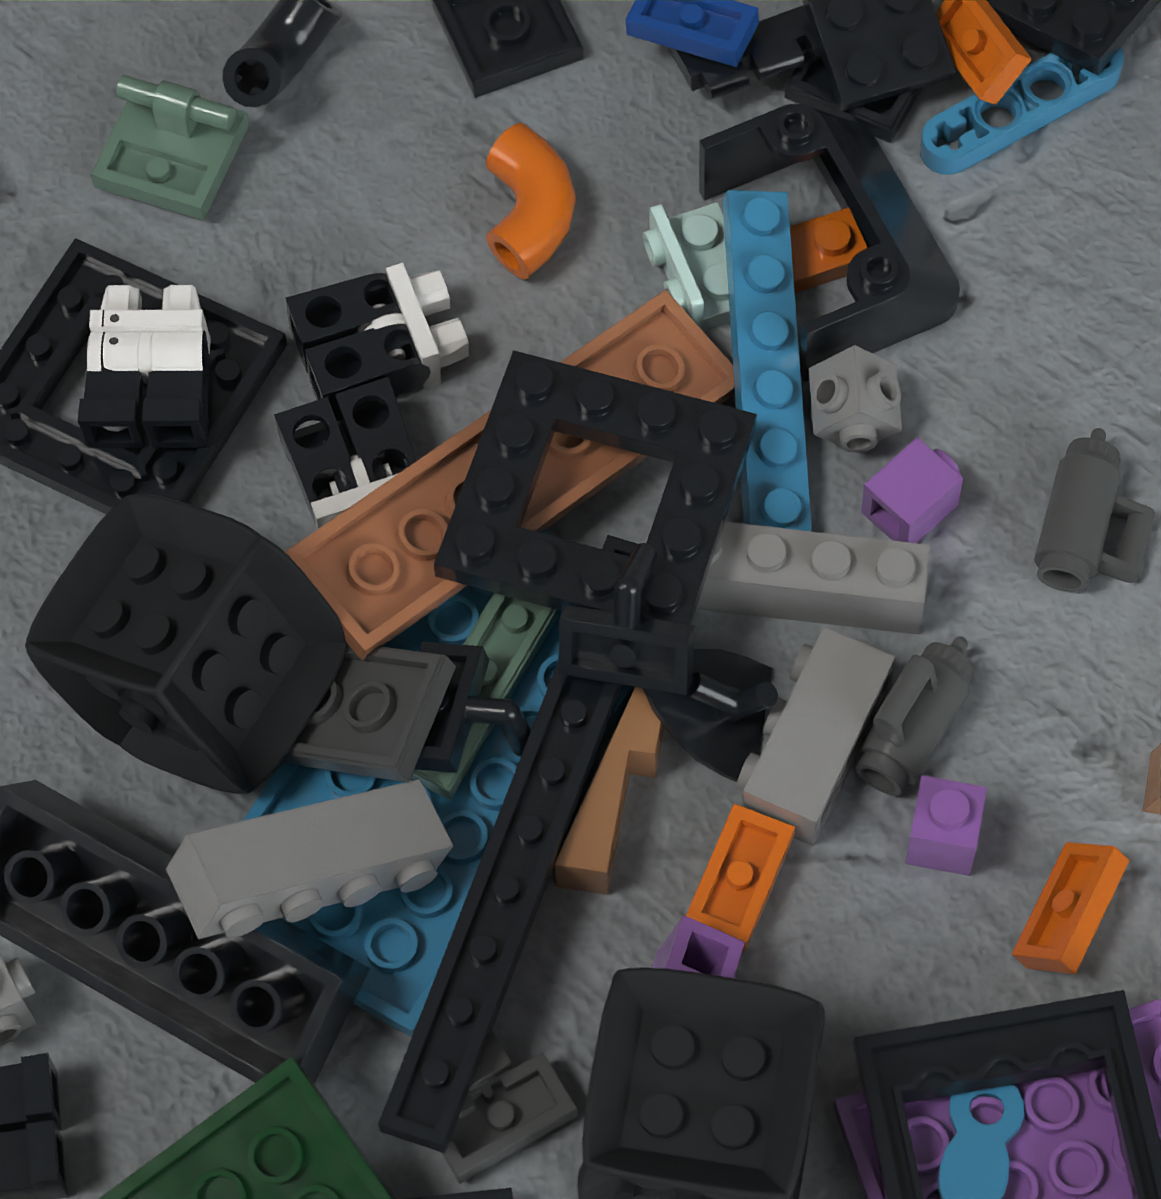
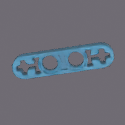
M1122 47L1109 61L1106 68L1098 75L1050 53L1026 66L996 105L982 101L974 94L935 115L926 122L922 130L920 157L923 163L931 171L939 174L952 175L961 172L1108 92L1117 85L1121 76L1124 61ZM1079 74L1078 82L1076 84L1074 76ZM1049 80L1059 85L1063 94L1053 100H1043L1035 96L1030 87L1038 81ZM991 107H1001L1008 110L1014 120L1009 125L994 127L988 125L982 119L981 113ZM967 122L969 124L970 131L965 133ZM943 138L947 143H952L959 139L958 149L953 151L948 145L938 148L937 140Z

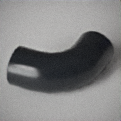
M279 0L246 43L228 58L223 68L222 79L227 94L235 102L245 107H259L268 104L284 90L341 18L340 11L329 0Z

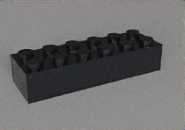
M37 780L0 786V936L254 1083L290 1057H296L312 1082L316 1083L370 970L369 967L282 918L263 922L253 931L239 937L231 938L227 937L225 933L198 939L166 871V867L173 858L172 856Z

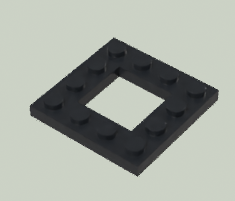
M75 238L0 349V464L104 514H107L126 496L133 494L158 495L188 503L287 347L285 333L198 294L200 307L203 310L211 338L207 448H151L149 439L138 455L124 448H88L79 427L41 409L89 338L91 332L89 328L90 310H101L105 290L108 285H131L134 288H138L142 297V310H162L164 288L178 284ZM165 426V427H167V428L170 429V430L181 431V430H185V429H187V428H189V427H191V426Z
M513 350L434 562L435 577L563 611L566 605L614 612L615 583L629 556L521 528L556 431L673 462L646 544L651 545L656 550L658 558L641 591L640 617L691 625L756 428L757 414Z

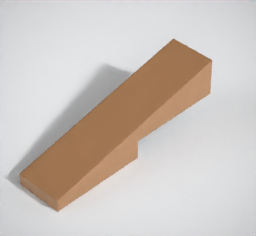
M635 687L554 864L556 886L559 888L609 894L630 774L656 778L664 726L652 711L647 697L640 687Z

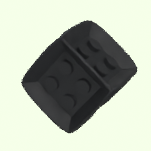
M133 494L126 496L101 519L84 541L41 605L29 630L25 648L37 671L64 701L95 731L109 741L119 745L130 755L146 764L202 786L232 794H248L269 777L290 750L335 679L348 644L346 643L344 630L336 612L299 566L276 544L249 526L214 511L158 495Z
M643 967L616 971L613 975L612 984L602 1013L589 1082L583 1123V1163L577 1176L578 1199H799L810 1130L819 1050L825 1024V1010L822 1003L786 988L704 973Z

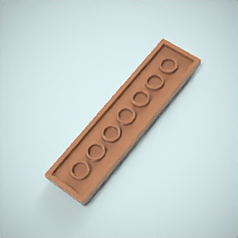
M666 289L560 362L717 404H722L735 394L733 364ZM490 411L285 552L305 573L336 612L344 630L346 643L361 661L374 648L382 647L467 586L435 577L434 562ZM555 431L521 528L540 533L648 456Z

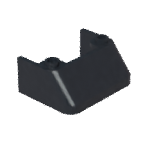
M789 104L699 140V193L705 201L725 193L727 190L735 189L795 163L813 158L841 209L849 207L868 247L852 258L847 269V287L855 302L802 324L800 373L802 379L806 382L809 380L810 367L854 345L875 353L947 322L956 312L960 285L954 271L873 133L859 123L802 104Z

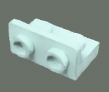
M716 202L667 218L662 204L650 207V230L643 232L642 238L652 266L655 267L662 264L668 278L663 283L664 290L668 291L702 331L730 323L724 219L718 203Z

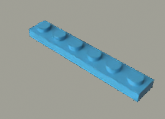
M727 190L722 204L736 409L757 414L756 428L740 474L744 524L812 531L787 192Z

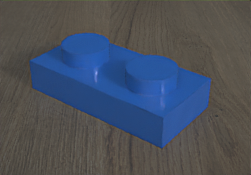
M635 0L625 19L626 33L635 38L737 67L759 24L758 7L734 0Z

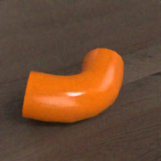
M520 122L512 125L500 135L487 157L486 167L488 171L513 191L516 203L510 213L486 234V240L498 261L510 273L525 280L551 258L568 235L576 195L567 164L546 139L527 124Z

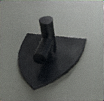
M694 649L693 680L686 695L642 688L652 711L661 721L672 739L697 762L735 782L738 781L742 767L749 754L753 752L758 755L765 710L774 706L778 700V692L775 686L770 683L772 667L749 657L722 649Z

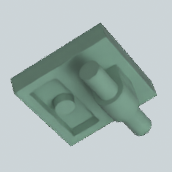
M122 75L117 85L116 96L117 98L127 100L91 173L94 188L204 221L249 127L247 112L201 98L198 90L163 80L157 85L131 76Z

